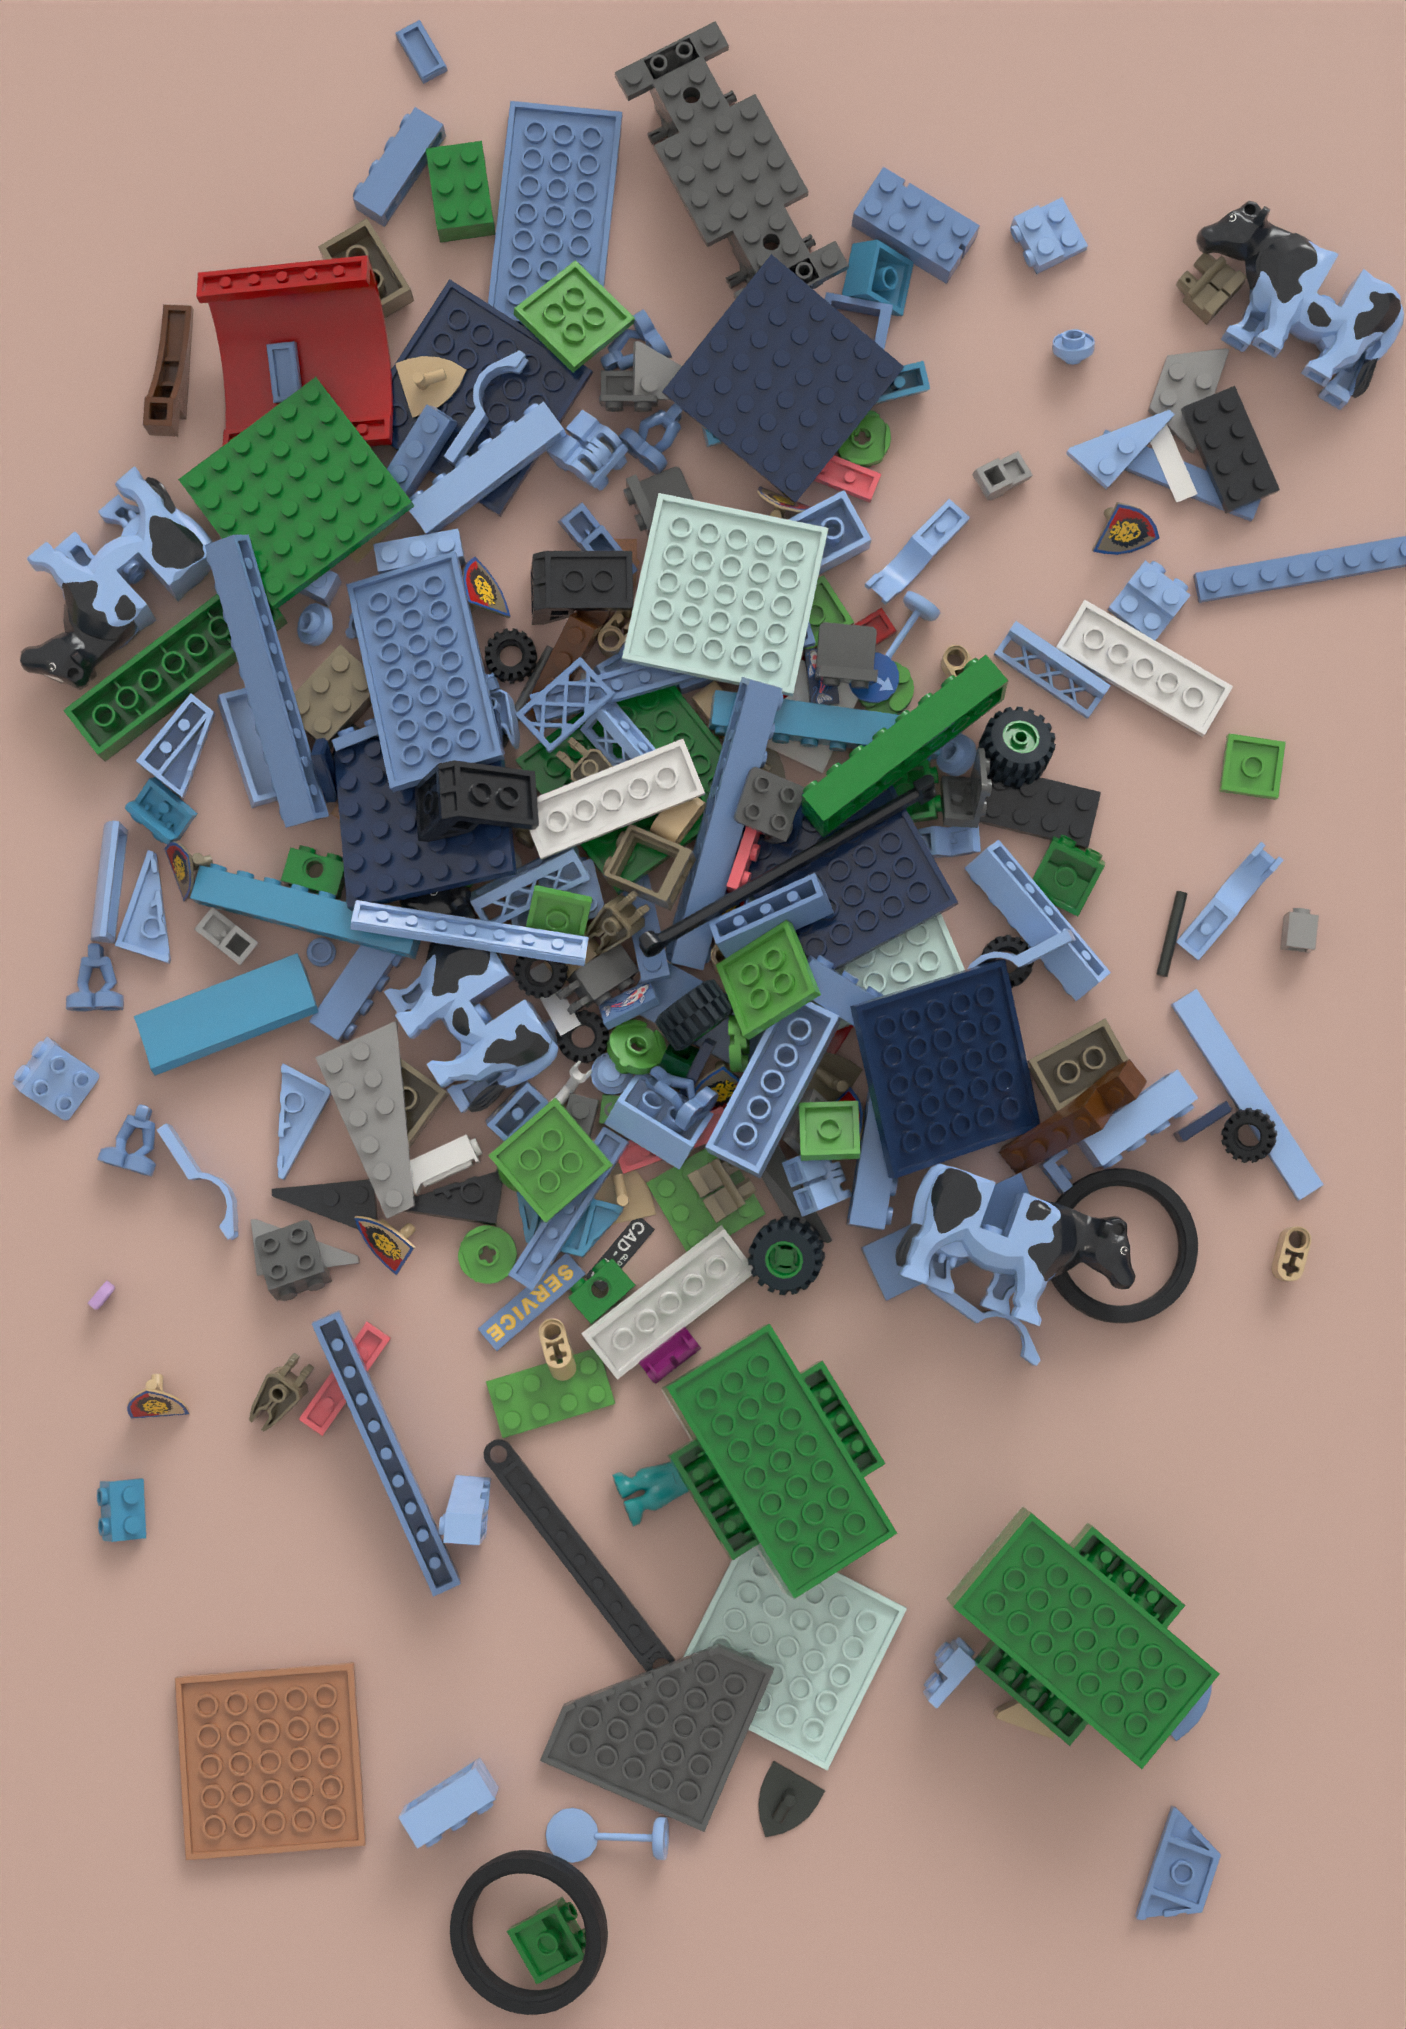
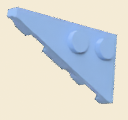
M1170 410L1164 411L1070 447L1066 454L1107 490L1175 414Z
M148 850L115 946L170 964L171 956L158 858L156 853Z
M283 1063L281 1066L282 1084L280 1092L281 1109L279 1113V1156H277L278 1177L285 1180L332 1094L329 1087Z

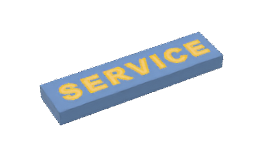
M565 1253L550 1266L535 1291L526 1287L480 1326L478 1330L493 1348L498 1351L568 1291L577 1281L586 1275L585 1272L569 1254Z

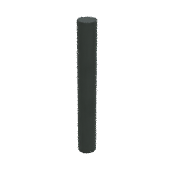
M1176 891L1156 973L1158 976L1168 977L1188 893Z

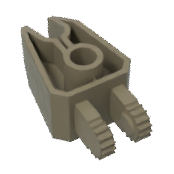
M573 737L567 742L572 749L578 751L583 756L580 761L575 764L567 754L561 751L555 755L571 769L572 782L613 767L599 749L587 750Z
M635 890L627 896L618 895L605 904L588 927L585 935L589 937L588 941L595 936L600 937L603 935L600 938L601 945L594 951L596 954L607 952L645 927V918L643 916L650 908L645 904L636 909L632 904L638 896Z
M296 1353L290 1356L284 1366L276 1367L266 1375L252 1404L249 1417L251 1423L258 1418L263 1410L268 1409L269 1418L261 1429L263 1432L281 1420L308 1393V1385L305 1381L312 1373L314 1367L308 1364L302 1369L299 1377L292 1373L291 1369L295 1367L300 1358Z

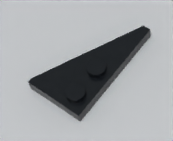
M498 1170L480 1177L474 1176L461 1183L455 1182L433 1189L434 1191L426 1194L414 1195L415 1207L404 1212L496 1226L503 1183L499 1178Z
M369 1179L271 1189L272 1196L356 1229L358 1227L355 1216L378 1220L376 1193Z

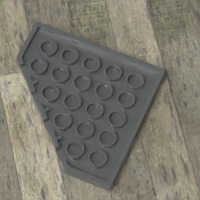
M717 1644L564 1703L540 1761L705 1832L773 1674L774 1667L724 1645Z

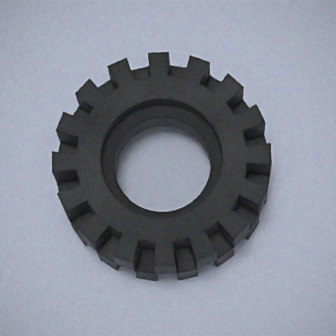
M506 628L500 634L497 631L494 633V638L488 640V646H485V660L489 671L494 673L496 678L498 677L504 683L509 681L510 684H515L514 681L519 680V682H522L524 677L527 676L529 678L531 676V671L536 666L537 652L533 640L525 632L522 631L520 633L515 628H512V631H508V628ZM507 646H516L522 652V659L515 666H507L500 660L501 651Z
M999 936L987 944L981 955L1009 951L1014 955H1018L1029 948L1027 947L1028 944L1022 942L1021 938L1017 936ZM994 958V959H992V960H990V961H988V962H986V963L995 961L996 958ZM1034 962L1025 967L1017 966L1015 971L1008 973L1011 988L1019 986L1028 978L1033 970Z
M519 956L514 966L515 982H518L519 989H523L526 995L535 996L534 998L550 997L564 986L565 981H567V972L569 970L566 963L544 960L550 964L552 976L546 982H538L532 978L530 967L533 962L541 959Z
M582 1010L575 1012V1015L581 1024L579 1026H587L593 1030L595 1036L593 1043L586 1048H579L574 1045L572 1033L577 1027L561 1036L557 1031L556 1036L558 1046L565 1057L576 1063L581 1061V1063L587 1064L595 1061L605 1053L609 1040V1031L604 1025L603 1019L596 1013Z
M1241 1109L1232 1114L1225 1122L1221 1135H1223L1221 1141L1222 1145L1226 1146L1225 1151L1228 1154L1231 1153L1233 1159H1241L1243 1163L1248 1161L1254 1163L1259 1159L1262 1160L1271 1152L1277 1141L1275 1140L1277 1130L1275 1131L1274 1127L1276 1125L1274 1121H1270V1116L1267 1113L1264 1115L1260 1109ZM1243 1125L1255 1126L1260 1132L1259 1143L1254 1146L1244 1145L1238 1137L1240 1127Z

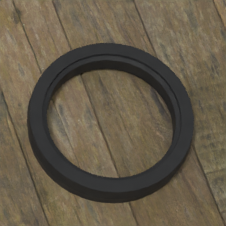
M1126 1168L1097 1171L1073 1183V1186L1062 1193L1055 1203L1074 1209L1087 1195L1111 1186L1131 1187L1152 1196L1165 1208L1173 1221L1178 1238V1255L1174 1270L1165 1285L1153 1296L1139 1303L1116 1306L1095 1300L1074 1283L1068 1272L1051 1279L1060 1295L1083 1314L1110 1323L1142 1321L1159 1314L1172 1305L1188 1286L1194 1273L1198 1256V1237L1195 1223L1180 1196L1156 1177Z
M518 1850L493 1858L477 1869L466 1881L452 1910L450 1941L454 1958L462 1975L481 1997L509 2012L539 2015L567 2006L591 1985L599 1972L606 1953L608 1926L605 1910L597 1891L585 1875L576 1867L550 1853L536 1850ZM512 1874H532L555 1883L570 1896L584 1922L586 1948L578 1971L569 1980L549 1989H523L502 1980L486 1965L477 1949L472 1923L476 1902L483 1889L493 1881Z

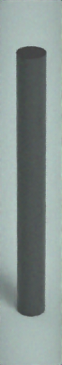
M546 646L515 704L516 713L527 704L529 695L532 693L553 651L552 647ZM504 733V735H502L503 748L505 749L509 741V737L507 734Z

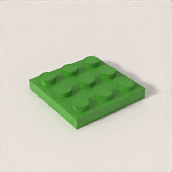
M576 260L515 307L513 313L572 372H575L632 326L635 317Z
M788 920L783 921L716 964L741 1033L748 1040L821 995L795 928Z
M557 1098L550 1101L488 1155L545 1223L551 1220L613 1166L611 1161Z
M706 1148L686 1159L680 1170L672 1167L646 1183L686 1252L721 1225L730 1236L766 1214L753 1194L745 1200L746 1204L718 1223L714 1221L702 1200L724 1188V1186L722 1185L703 1198H700L687 1177L688 1174L718 1158L708 1153ZM740 1169L729 1176L734 1185L745 1180Z

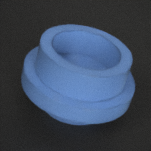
M316 938L307 947V957L315 966L325 967L334 961L336 948L330 940Z

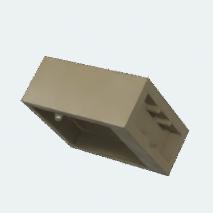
M630 824L626 831L620 833L616 842L617 849L613 857H608L603 868L604 877L608 884L628 893L635 890L638 893V897L671 911L696 861L694 853L691 849ZM637 842L675 858L658 893L620 877Z

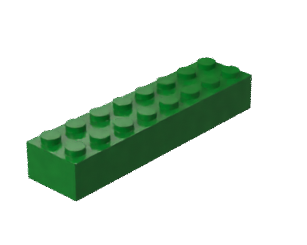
M219 595L213 596L63 710L96 754L105 762L181 705L190 693L194 695L238 661L236 653L231 646V636L228 625L223 618V608ZM268 601L277 632L288 622L280 610H275Z
M984 655L979 660L977 658L970 660L964 666V671L957 677L954 675L948 677L941 684L940 690L934 694L930 692L923 696L918 702L919 706L911 712L909 710L902 712L895 719L896 723L889 729L885 727L880 729L873 735L872 742L865 747L863 745L856 747L849 754L850 758L843 764L839 762L834 764L827 770L826 777L819 782L817 780L812 781L803 789L802 813L823 838L1004 700L1008 679L987 655Z

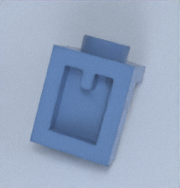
M1067 1149L1045 1159V1162L1039 1165L1060 1194L1073 1186L1069 1181L1072 1179V1176L1062 1164L1058 1167L1055 1163L1068 1153Z

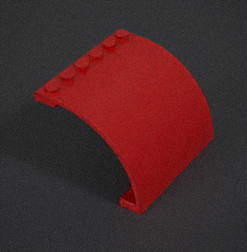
M367 255L198 272L196 297L200 304L208 303L222 362L226 406L223 446L280 404L273 403L266 345L285 342H297L302 387L316 377L370 447L392 445L393 390L389 345L381 299Z

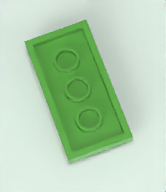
M590 1349L574 1354L576 1372L573 1377L565 1381L555 1379L547 1363L486 1381L502 1438L615 1404L604 1363L597 1353ZM563 1358L558 1359L559 1364L563 1363Z

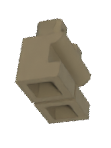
M1203 253L1193 265L1203 276L1198 280L1189 271H1186L1179 278L1176 286L1185 295L1182 302L1207 325L1242 288L1247 276L1240 270L1236 272L1227 265L1222 255L1217 260L1210 254Z
M718 1158L687 1175L700 1198H703L722 1185L724 1186V1188L702 1200L716 1223L746 1204L745 1200L757 1191L749 1177L734 1185L729 1176L740 1168Z

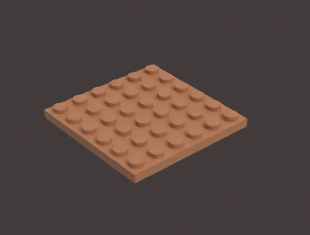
M354 1662L177 1676L175 1678L186 1860L366 1845Z

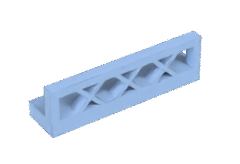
M1015 621L1007 636L994 653V656L1086 719L1089 718L1111 686L1017 621ZM1010 640L1021 646L1023 657L1011 658L1003 652ZM1026 650L1033 655L1027 656ZM1040 659L1043 661L1046 673L1034 674L1031 672L1028 660ZM1050 667H1052L1056 671L1051 672ZM1063 675L1068 678L1070 689L1059 691L1053 687L1052 676ZM1046 677H1047L1048 683H1047L1045 680H1043L1042 678H1046ZM1073 683H1075V684L1078 685L1079 687H1078V688H1074V684H1073ZM1087 691L1095 697L1088 709L1077 703L1076 692ZM1071 693V698H1069L1065 694Z
M616 702L605 704L580 729L612 766L655 750V747ZM597 721L604 727V737H599L592 729ZM612 743H618L622 748V759L617 758L613 754Z
M575 846L542 860L539 857L517 868L516 875L498 878L472 891L470 902L480 920L503 923L530 909L531 897L538 879L542 877L554 880L553 889L567 891L590 879V875L579 857V849ZM572 862L575 863L581 873L572 879L560 876L562 868ZM519 890L529 894L525 903L517 905L509 902L511 893ZM491 903L503 906L501 915L491 920L488 919L483 910V907Z

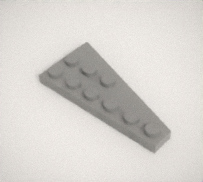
M394 1021L315 1057L387 1219L415 1207L397 1021Z

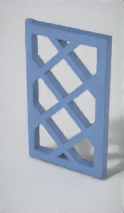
M579 657L515 715L546 748V751L551 753L616 694ZM579 666L586 672V682L569 681V675ZM557 686H564L563 702L546 701V696ZM586 687L585 703L568 702V688ZM590 688H601L606 694L596 704L589 703ZM534 706H541L540 722H530L524 715ZM546 707H563L562 723H545ZM567 708H585L584 715L574 724H567ZM545 728L562 729L561 735L551 744L544 737Z

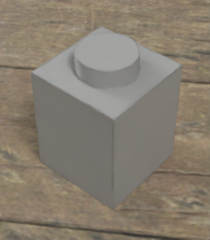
M1293 908V912L1285 914L1280 949L1306 953L1315 950L1319 915L1310 914L1311 910L1304 908Z

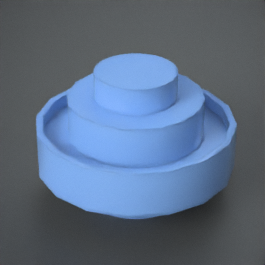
M1071 329L1054 337L1052 350L1054 355L1064 360L1067 364H1079L1082 360L1093 354L1095 340L1091 335L1081 330Z
M313 603L304 609L297 627L298 637L301 642L313 647L319 646L331 635L333 619L328 607Z
M960 733L940 748V755L936 758L939 769L950 776L964 774L975 761L976 745L972 739Z
M608 1053L599 1056L591 1068L593 1084L599 1091L607 1095L621 1094L633 1078L631 1073L622 1074L618 1072L615 1068V1063L612 1062Z

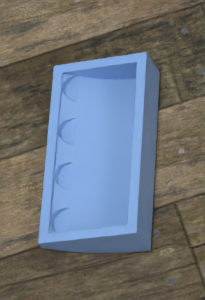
M246 688L219 694L217 703L251 808L277 801L276 793L271 785L272 778L269 768L264 761L261 740L255 730L256 723L253 712L247 702Z
M119 821L106 822L103 827L90 938L93 942L115 944L128 830Z

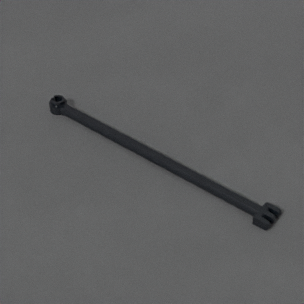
M927 774L913 782V788L660 933H654V931L643 933L639 937L641 951L645 957H653L659 954L669 943L916 802L923 805L936 797L934 777Z

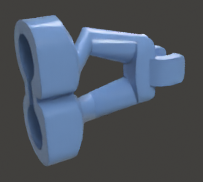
M644 309L633 315L635 317L633 324L635 330H625L607 347L609 353L601 358L605 371H613L617 367L624 371L633 367V353L625 356L621 353L629 338L641 339L646 342L648 347L669 359L672 358L666 343L657 332Z
M673 404L667 412L661 409L640 421L638 432L631 428H626L618 437L621 439L622 444L627 447V452L636 459L638 458L640 463L654 474H660L667 466V460L662 452L672 445L681 430V425L678 422L682 418L683 410L676 404ZM661 424L666 429L663 438L655 446H651L646 442L648 431L650 428Z
M89 944L88 957L81 958L77 981L79 991L66 996L67 1010L87 1012L93 1010L118 1011L124 1009V995L110 991L117 984L111 959L104 957V948L100 944ZM93 968H99L105 980L103 987L96 993H92L89 990V980Z
M660 1066L651 1069L650 1074L652 1076L645 1083L652 1091L672 1103L677 1110L675 1124L683 1131L690 1129L698 1119L700 1120L708 1114L718 1098V1093L708 1086L701 1089L695 1095L694 1080L671 1075ZM671 1087L687 1090L688 1101L683 1103L679 1094Z
M140 1104L137 1106L135 1116L127 1115L116 1136V1147L101 1148L97 1160L152 1177L156 1163L145 1156L154 1149L155 1123L149 1121L152 1109ZM136 1128L142 1129L143 1146L135 1153L128 1154L125 1150L128 1138Z

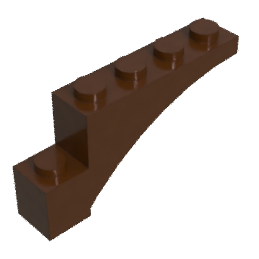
M163 304L161 334L155 371L147 397L144 398L143 426L151 436L178 437L179 419L187 418L194 311L192 306Z
M576 611L571 614L531 694L542 691L579 657L585 661L598 640L600 630L616 611ZM580 666L569 675V681L574 680L581 668ZM532 708L524 716L532 722H537Z
M1128 1059L1108 1070L1104 1076L1054 1115L1015 1140L1002 1146L999 1154L1014 1173L1018 1174L1103 1130L1115 1110L1138 1098L1147 1080L1133 1062Z

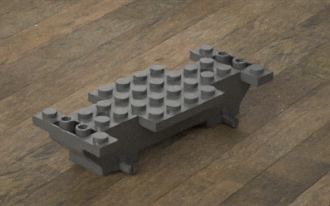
M716 21L616 71L615 78L628 101L650 91L662 126L648 132V138L654 144L667 137L664 141L654 145V150L705 245L709 247L728 238L733 247V253L739 263L740 271L725 277L730 289L744 281L748 284L771 254L812 289L823 285V282L849 269V264L836 241L809 253L808 248L816 245L813 236L809 234L802 239L790 218L786 207L807 197L809 191L756 94L729 106L737 102L736 95L733 90L723 95L706 62L729 50V45ZM688 97H696L698 101L695 103H688L685 101V99ZM773 242L778 245V248L768 250L764 245ZM744 288L734 292L735 299L738 297V295L742 292Z

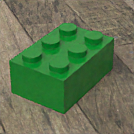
M482 141L426 148L440 243L495 235Z

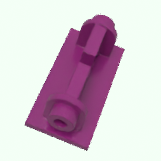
M684 1326L638 1363L651 1381L656 1384L688 1358L696 1354L701 1347Z

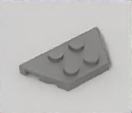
M1229 349L1168 355L1165 360L1148 411L1153 416L1167 410L1172 411L1175 415L1167 423L1173 436L1176 435L1191 453H1194L1196 444L1181 409L1186 405L1215 394Z

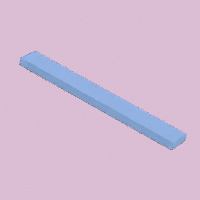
M359 900L355 901L350 928L364 932L579 966L585 965L589 939L586 936Z
M1195 989L1171 1004L1238 1110H1245L1246 1108H1252V1110L1260 1109L1262 1110L1261 1113L1264 1115L1267 1113L1270 1116L1271 1122L1274 1121L1276 1125L1274 1127L1275 1131L1277 1130L1275 1140L1277 1141L1268 1156L1297 1201L1323 1186L1324 1184L1199 991ZM1249 1125L1258 1141H1260L1259 1130L1255 1126Z

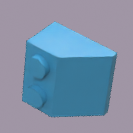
M878 239L852 244L848 263L849 269L846 272L842 295L893 305L891 315L903 316L914 262Z

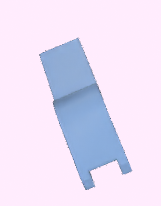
M519 350L487 366L479 374L473 388V402L476 408L444 455L447 462L455 466L458 460L466 456L489 421L488 416L484 412L482 402L484 390L490 381L500 374L510 372L520 374L528 363V359L525 358L526 355Z
M948 499L910 538L897 556L882 571L877 574L875 573L865 583V587L868 590L872 588L883 598L881 602L886 605L919 575L929 561L969 521L970 517Z
M1260 842L1237 867L1211 901L1176 941L1197 960H1200L1238 915L1249 898L1283 862L1280 856L1275 860L1263 850L1266 846L1264 843Z
M1067 929L1018 955L1006 952H991L981 955L967 969L982 965L994 958H1004L1012 961L1018 967H1025L1076 941L1072 931Z
M166 1123L158 1128L157 1132L189 1180L207 1179L220 1187L225 1195L227 1209L225 1218L219 1227L227 1240L237 1238L239 1236L238 1209L233 1189L222 1178L201 1171L172 1125Z
M926 1287L974 1323H979L983 1319L990 1317H1000L1009 1321L1015 1326L1021 1337L1022 1349L1020 1356L1032 1365H1038L1041 1359L1027 1328L1019 1319L1011 1317L1010 1314L1008 1316L996 1311L981 1312L955 1292L950 1295L931 1287Z

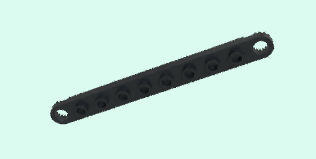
M495 1439L488 1443L484 1450L486 1464L645 1671L652 1670L653 1663L658 1658L666 1659L669 1663L675 1661L670 1651L510 1443L503 1439ZM495 1446L505 1448L507 1451L505 1461L501 1463L494 1462L490 1456L491 1449Z

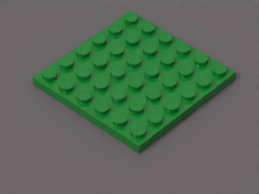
M316 377L178 479L222 539L232 535H249L267 600L275 610L414 507L410 498Z
M675 685L616 702L655 749L684 739L705 795L698 798L707 803L722 745ZM584 711L569 720L567 724H574L584 715ZM597 721L592 729L599 737H604V727ZM585 722L551 753H548L546 748L539 742L515 760L520 769L535 771L536 789L540 795L573 783L571 780V769L555 756L561 751L567 754L575 764L580 761L583 756L578 751L572 749L567 742L571 737L587 750L596 749L580 730ZM558 728L545 739L551 744L561 735L562 729ZM612 743L613 754L617 758L622 759V748L618 743ZM660 813L632 823V825L652 833L650 828ZM703 813L679 845L685 847L697 838ZM628 825L580 844L581 848L592 859L603 876L605 862L608 857H613L617 849V839L622 831H626ZM637 842L620 877L636 883L671 856ZM612 886L618 895L624 892V890Z

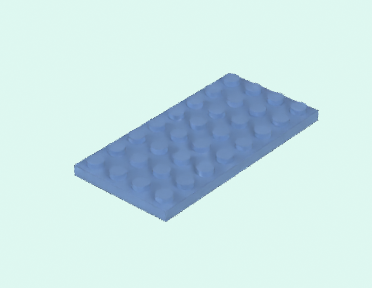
M510 101L488 304L523 326L524 324L513 315L514 308L575 260L603 287L605 285L623 117L620 111Z
M452 551L346 584L387 778L392 792L417 786L439 763L455 760L487 765L505 759L457 553Z

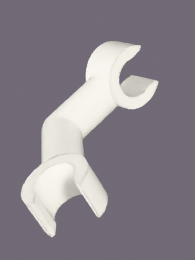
M578 1061L570 1069L571 1077L554 1097L562 1105L569 1099L570 1093H573L578 1085L585 1082L592 1073L591 1069L586 1074L579 1071L578 1066L581 1061Z

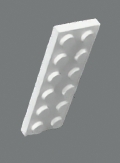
M1086 600L1083 601L1056 646L1058 650L1087 670L1201 737L1207 732L1233 688L1227 682Z
M681 739L538 796L539 826L535 830L529 831L542 860L703 796L705 792L684 739Z
M721 1225L581 1334L618 1380L684 1326L686 1327L752 1276L750 1271L753 1267L748 1265V1259Z

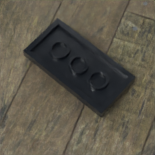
M1235 386L1193 402L1181 409L1225 514L1275 494L1280 490Z
M992 773L987 776V779L992 780V791L990 797L985 798L987 802L985 817H980L979 823L1047 840H1052L1053 836L1059 839L1061 835H1065L1077 842L1076 847L1088 848L1101 792L1041 777L1039 779L1035 778L1034 782L1029 785L1024 781L1023 786L1016 787L1015 783L1007 786L1004 785L1005 781L1003 780L998 782L993 780L994 775Z

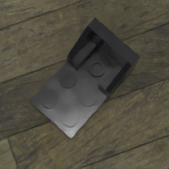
M542 551L533 554L531 562L532 625H544L566 619L575 611H633L632 551Z
M454 760L437 764L415 786L418 841L432 842L470 833L479 824L535 830L539 826L535 771Z

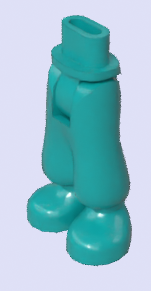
M671 1461L642 1468L633 1477H628L622 1472L612 1474L621 1499L629 1497L637 1491H645L643 1495L623 1502L633 1527L641 1523L645 1510H659L674 1499L689 1492Z

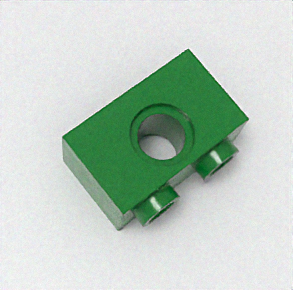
M299 845V849L290 847L281 881L288 886L296 884L309 889L308 891L317 894L319 891L334 894L336 896L335 899L340 900L345 885L343 857L332 853H327L326 857L315 854V849ZM315 864H321L323 866L322 874L317 878L310 877V868Z
M605 1258L602 1259L591 1269L594 1272L591 1278L587 1281L581 1278L569 1289L572 1294L568 1298L591 1324L636 1286L614 1259H611L609 1262ZM599 1280L606 1282L609 1287L607 1295L603 1298L596 1297L592 1292L593 1284Z

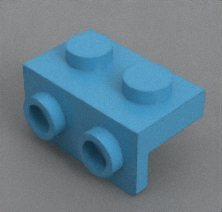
M156 777L149 778L136 799L127 803L124 807L131 814L134 821L143 824L152 832L155 839L165 844L180 840L198 814Z
M144 1479L100 1481V1488L97 1490V1503L101 1506L98 1531L103 1541L117 1542L146 1538Z

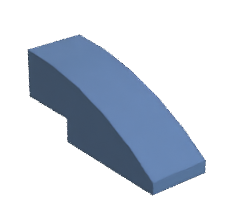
M583 502L579 503L557 521L581 551H623L605 527L598 523ZM632 563V573L634 574L638 569Z

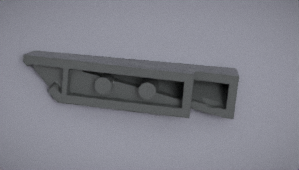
M777 1145L761 1176L783 1216H788V1220L798 1217L800 1218L799 1222L805 1224L806 1221L811 1224L810 1229L812 1231L816 1229L819 1232V1241L831 1242L832 1239L817 1212L801 1216L793 1191L803 1187L800 1184L791 1188L782 1162L787 1161L779 1145Z

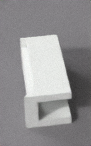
M464 1135L410 1160L415 1193L419 1195L423 1185L428 1187L473 1166L472 1161L474 1160L476 1163H480L478 1156L482 1154L476 1138L470 1140L468 1135Z

